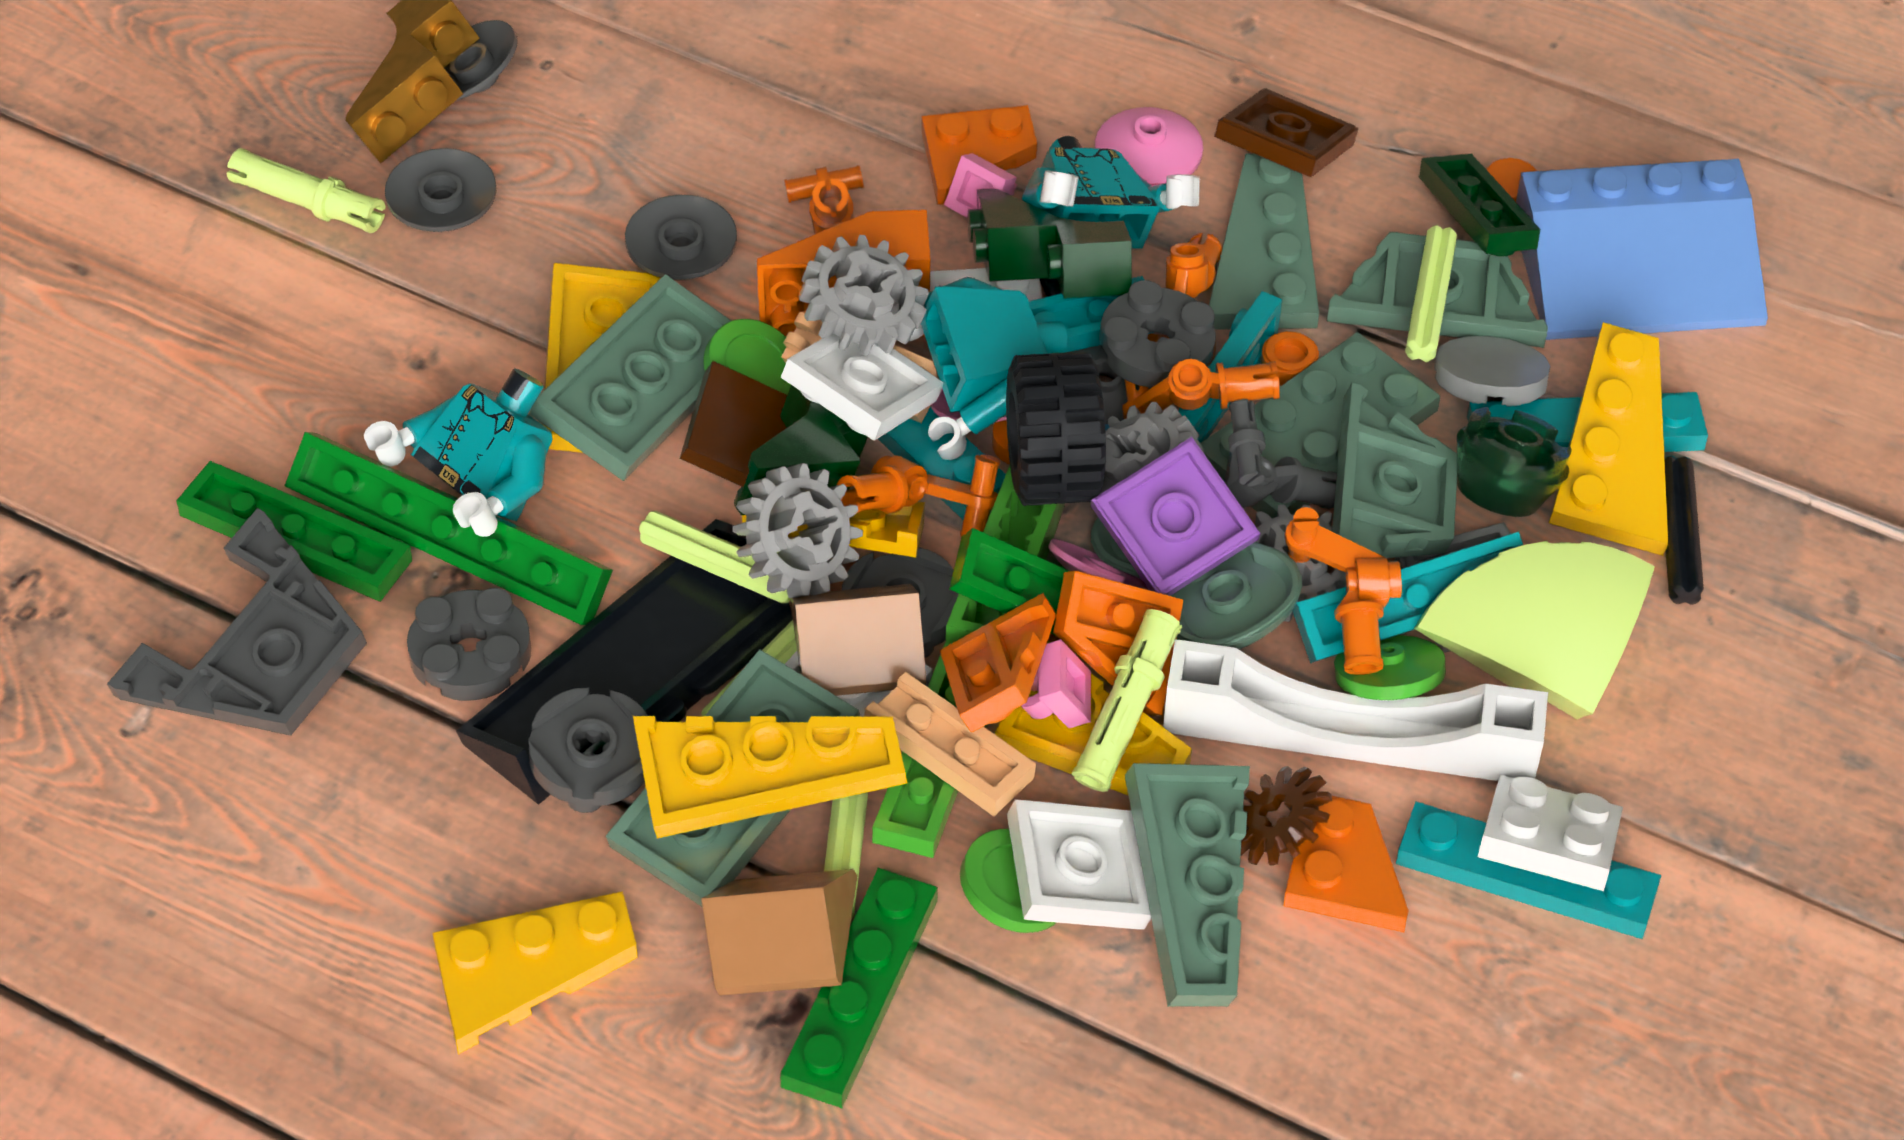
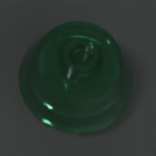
M1488 407L1476 409L1472 412L1467 426L1461 428L1457 433V486L1459 490L1473 503L1494 513L1512 517H1526L1534 514L1568 478L1569 467L1567 462L1572 452L1571 447H1561L1555 442L1558 430L1533 415L1515 410L1512 419L1509 420L1500 417H1490L1491 412Z

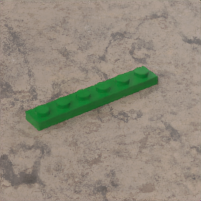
M304 433L284 485L293 491L580 625H586L595 618L613 572L611 568L496 516L498 521L497 529L493 534L484 537L476 535L471 525L467 528L461 527L453 513V505L459 498L392 467L385 466L379 461L318 433Z

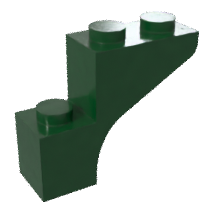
M977 190V209H968L969 242L973 243L975 263L984 262L989 282L1044 278L1057 279L1063 298L1116 296L1129 292V288L1132 285V241L1124 221L1089 222L1065 219L1052 215L1001 190Z
M791 385L780 414L781 420L787 428L751 453L748 461L749 473L744 486L737 491L734 500L735 507L738 501L753 497L748 488L752 481L766 478L767 471L782 466L788 468L804 463L808 465L810 473L825 469L829 471L827 486L829 488L836 486L841 477L856 474L861 461L859 457L868 437L852 430L847 422L819 403L808 400L802 395L800 390ZM736 507L740 515H745L741 513L740 510Z

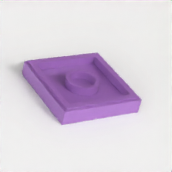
M1192 437L1091 500L1092 509L1150 591L1169 596L1259 540L1261 534Z

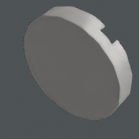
M1467 336L1450 340L1439 347L1434 365V371H1436L1435 379L1443 389L1455 397L1477 404H1487L1488 396L1503 397L1502 405L1506 406L1530 403L1545 394L1550 373V364L1546 357L1534 348L1514 340L1492 336Z

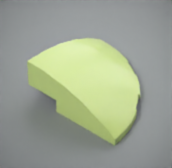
M1548 541L1521 545L1500 552L1497 557L1481 564L1472 571L1468 570L1458 576L1429 605L1414 629L1510 687L1548 692L1547 702L1573 718L1579 719L1594 713L1616 669L1639 616L1655 566L1632 554L1591 542L1549 543Z

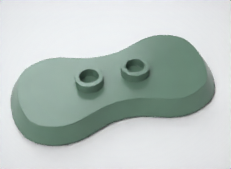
M1098 517L1091 530V543L1097 556L1103 562L1119 571L1141 579ZM1258 542L1249 545L1171 595L1172 597L1184 599L1179 623L1182 625V629L1177 638L1185 641L1238 649L1247 647L1276 629L1290 615L1297 603L1302 589V575L1297 564L1288 555L1275 548Z

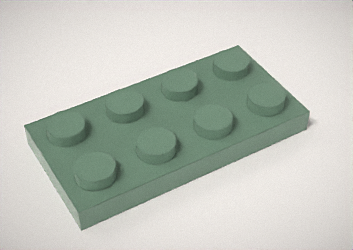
M665 274L538 396L531 408L530 415L622 481H625L694 411L705 373L704 351L706 345L717 330L731 320Z
M1357 332L1279 387V399H1262L1255 404L1257 429L1264 433L1266 444L1261 456L1270 461L1274 467L1281 458L1288 456L1297 458L1301 465L1326 472H1337L1343 397L1352 382L1366 388L1369 392L1364 401L1390 420L1399 412L1417 426L1438 411L1441 395ZM1232 421L1200 443L1204 448V455L1222 480L1225 479L1230 451L1228 438L1233 433ZM1268 495L1251 508L1256 512L1262 511L1271 518L1277 517L1278 505H1283L1284 503L1276 502L1271 495ZM1293 500L1284 505L1288 508L1290 514L1294 515L1303 505H1310V503Z
M759 649L705 716H713L714 722H750L751 716H776L777 722H808L811 716H860L857 708ZM645 787L608 832L606 839L612 849L702 907L701 898L734 881L791 809L657 838L653 828Z

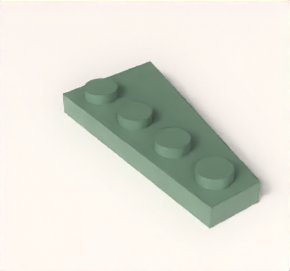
M1254 153L1245 154L1209 306L1215 314L1214 328L1215 330L1231 329L1232 323L1240 309L1249 310L1261 291L1282 299L1279 329L1317 328L1319 307L1303 176L1299 172Z

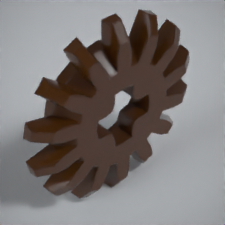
M1282 767L1276 776L1275 785H1273L1270 776L1267 774L1260 777V786L1263 791L1261 794L1251 790L1244 791V799L1250 802L1251 806H1243V811L1247 812L1246 836L1241 841V855L1249 850V863L1257 865L1264 852H1266L1269 865H1277L1281 853L1289 852L1293 859L1300 855L1298 846L1306 839L1312 843L1316 841L1319 836L1313 830L1317 822L1327 823L1330 814L1320 811L1318 806L1332 801L1330 792H1317L1326 784V781L1320 775L1309 778L1312 771L1307 767L1300 768L1292 775L1290 767ZM1281 802H1284L1291 812L1288 816L1279 817L1275 826H1272L1266 815L1269 811H1277Z

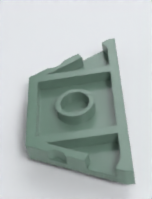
M1389 232L1376 247L1375 255L1365 260L1353 273L1351 285L1341 296L1334 294L1330 299L1327 321L1409 331L1426 236ZM1456 240L1440 335L1459 338L1467 336H1492L1514 340L1528 346L1544 348L1548 326L1544 319L1536 320L1528 305L1530 294L1522 280L1513 274L1511 270L1512 263L1508 256L1485 254L1476 242Z
M1352 382L1343 397L1332 532L1386 558L1445 554L1454 539L1458 454L1436 438L1425 435L1414 422L1401 413L1397 412L1390 420L1364 401L1369 391L1360 384Z

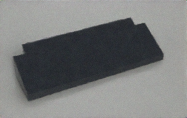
M715 519L703 529L707 533L740 547L747 544L746 536L734 533V525ZM670 556L457 729L456 732L466 748L539 805L551 794L537 782L531 771L529 737L532 732L534 718L546 702L560 693L575 688H589V694H602L609 697L610 690L633 699L643 708L648 716H655L657 722H679L685 717L687 710L705 695L716 691L749 663L759 649L763 650L793 620L792 609L789 602L779 603ZM584 738L579 741L580 753L589 756L601 754L602 748L606 743L603 740L591 743Z

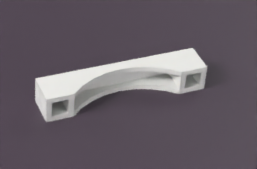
M1175 639L1167 685L1163 727L1176 735L1498 781L1500 774L1513 778L1522 776L1536 778L1544 744L1548 692L1485 683L1459 692L1429 697L1372 700L1322 689L1289 678L1260 664L1238 648Z

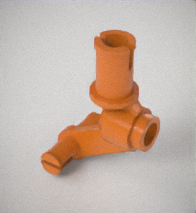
M860 165L831 172L827 171V167L815 169V175L784 180L789 203L791 201L811 198L809 213L812 218L814 234L854 218L853 201L848 190L864 188Z
M1198 233L1192 236L1188 243L1173 245L1170 249V255L1166 258L1165 287L1182 292L1192 298L1208 290L1214 282L1216 275L1215 265L1220 260L1222 253L1220 241L1212 234H1208L1204 244H1200L1203 239V233ZM1148 334V339L1157 342L1161 337L1169 339L1166 335ZM1216 341L1214 345L1211 363L1214 360L1216 354Z
M1185 359L1175 364L1169 376L1150 389L1149 387L1138 385L1139 390H1136L1134 383L1125 380L1127 402L1122 406L1123 418H1127L1130 406L1135 405L1142 414L1145 413L1151 402H1157L1162 410L1172 403L1185 410H1194L1201 408L1207 403L1209 398L1219 399L1222 410L1228 408V403L1247 399L1248 401L1273 398V400L1279 399L1280 389L1279 378L1276 377L1278 372L1276 361L1224 368L1221 362L1216 363V373L1210 372V369L1203 362L1196 359Z
M976 455L971 485L927 474L922 466L902 456H883L875 463L871 474L846 475L841 477L837 485L854 486V489L846 490L841 501L844 507L857 505L859 509L857 513L880 509L885 513H895L903 507H910L916 504L925 494L966 505L962 530L960 531V536L962 537L972 528L981 532L984 531L989 511L992 510L998 496L994 491L1001 461L990 455Z
M1309 507L1300 508L1294 513L1293 520L1286 527L1285 542L1289 550L1288 555L1296 563H1304L1313 558L1346 573L1347 594L1334 611L1336 621L1342 623L1345 655L1344 671L1353 675L1379 672L1383 669L1384 663L1381 658L1378 620L1384 616V607L1388 604L1389 598H1401L1402 579L1399 561H1387L1386 557L1320 526L1319 521H1317L1319 515L1314 509Z

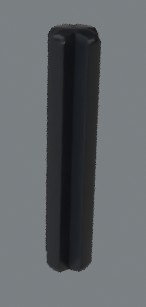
M1671 455L1664 459L1668 526L1666 564L1669 597L1676 604L1686 602L1693 605L1701 600V593L1704 590L1694 465L1686 456L1676 458Z

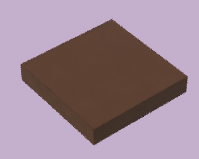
M1265 88L1219 119L1214 137L1303 175L1313 177L1354 145L1359 128Z
M712 361L704 373L679 459L743 487L749 473L748 461L751 453L787 428L780 417L787 395Z

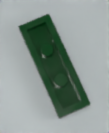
M1472 153L1422 158L1419 178L1485 254L1510 256L1515 251L1538 248L1541 229Z

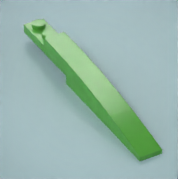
M1009 465L983 533L1047 560L1050 551L1048 545L1051 539H1054L1065 503L1023 506L1014 490ZM958 594L946 625V642L943 648L1004 615V613ZM940 654L928 688L957 707ZM902 751L901 755L907 784L887 789L872 827V843L933 858L958 791Z

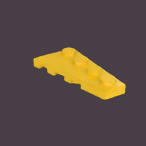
M553 263L544 390L658 282L661 277L643 272ZM549 429L553 439L549 449L583 453Z
M1603 322L1595 345L1549 523L1663 556L1668 546L1659 338Z
M633 716L652 823L657 838L907 784L893 716H811L808 722H777L776 716H751L750 722H714L713 716H686V722H657L655 716Z

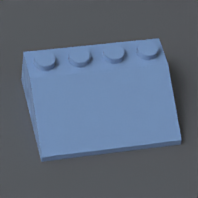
M1739 159L1521 172L1516 203L1541 229L1538 248L1521 252L1539 319H1544L1548 326L1546 340L1598 337L1603 322L1643 334L1766 326L1768 315L1752 197Z

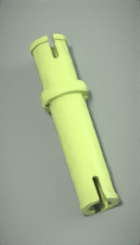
M244 148L237 149L228 162V168L240 171L239 173L231 170L228 171L227 177L229 181L251 187L312 210L314 216L326 222H329L330 219H336L363 229L368 233L377 231L383 222L385 214L374 211V208L381 211L385 210V202L382 199L373 198L346 188L344 182L332 176L328 177V179L318 178L251 153Z
M1147 609L1127 655L1119 657L1114 668L1117 674L1114 685L1097 718L1085 749L1071 773L1072 776H1075L1074 779L1082 785L1101 792H1107L1110 789L1111 781L1133 736L1143 709L1152 691L1159 690L1165 678L1161 670L1177 635L1182 629V625L1179 624L1180 622L1173 616L1159 610Z

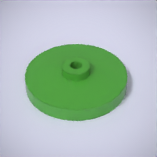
M753 319L730 321L720 327L706 345L704 351V370L706 371L712 361H715L788 395L791 384L781 378L786 364L781 358L786 349L783 343L786 336L776 328Z
M1397 635L1380 641L1381 658L1383 659L1384 666L1381 671L1366 675L1348 674L1344 671V653L1338 654L1334 661L1337 684L1344 691L1352 695L1372 700H1400L1422 695L1436 688L1446 675L1444 652L1436 644L1413 636Z
M1009 829L993 830L978 837L969 847L960 867L961 886L973 908L991 923L1014 932H1039L1055 925L1057 922L1023 919Z

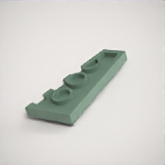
M1133 763L1125 774L1168 1007H1228L1237 996L1241 921L1237 919L1238 896L1243 891L1244 868L1240 867L1241 841L1246 836L1247 812L1243 811L1244 791L1249 786L1250 766Z

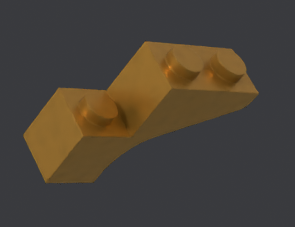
M401 0L386 13L396 25L394 44L345 117L349 126L380 163L463 95V92L444 68L480 39V37L452 0Z

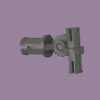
M1247 399L1232 402L1229 405V411L1231 412L1233 433L1228 438L1230 451L1223 481L1241 507H1253L1268 495H1271L1276 502L1284 504L1297 500L1319 505L1325 509L1334 508L1336 484L1329 483V481L1336 483L1337 472H1326L1301 465L1297 458L1288 456L1281 458L1274 467L1270 461L1261 456L1266 444L1264 433L1257 429L1255 403L1253 401L1248 402Z

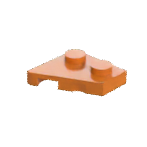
M1028 105L922 116V136L937 205L945 203L962 155L973 153L1003 170L1016 169L1037 158V140Z
M1079 571L1064 572L1053 633L1113 686L1117 677L1114 670L1116 663L1121 655H1127L1142 623L1145 611L1147 609L1159 610L1173 616L1180 622L1184 599ZM1174 644L1161 670L1165 676L1159 690L1152 691L1143 709V712L1149 716L1163 715Z
M1044 593L940 650L959 716L971 733L987 724L1004 720L1014 709L1027 703L1056 618L1055 610Z
M1331 795V802L1318 806L1320 811L1330 814L1327 823L1317 822L1313 830L1319 837L1314 843L1306 839L1298 846L1300 855L1293 858L1283 906L1404 932L1409 910L1372 805Z

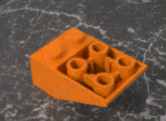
M927 209L869 211L758 258L759 321L776 328L785 336H787L788 332L794 333L797 328L794 321L798 313L805 312L809 303L799 300V294L804 284L801 280L809 260L814 261L818 248L822 245L832 250L836 238L841 236L850 246H855L859 235H865L869 247L876 249L883 240L888 241V254L893 257L906 252L909 257L904 267L907 270L921 269L923 275L918 286L926 288L930 292L931 258ZM835 275L828 280L829 288L834 287L837 278Z

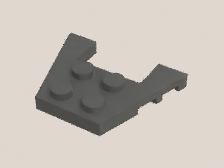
M257 508L224 546V550L230 561L266 581L265 585L193 669H186L146 644L141 643L107 683L115 697L128 702L291 736L365 647L367 642L360 628L324 584L317 580L307 568L293 546H289L276 530L266 513Z

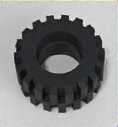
M1088 351L1015 355L1007 375L1006 416L1013 487L1023 506L1091 502L1093 498L1100 495L1104 484L1106 466V432L1102 387L1098 368Z

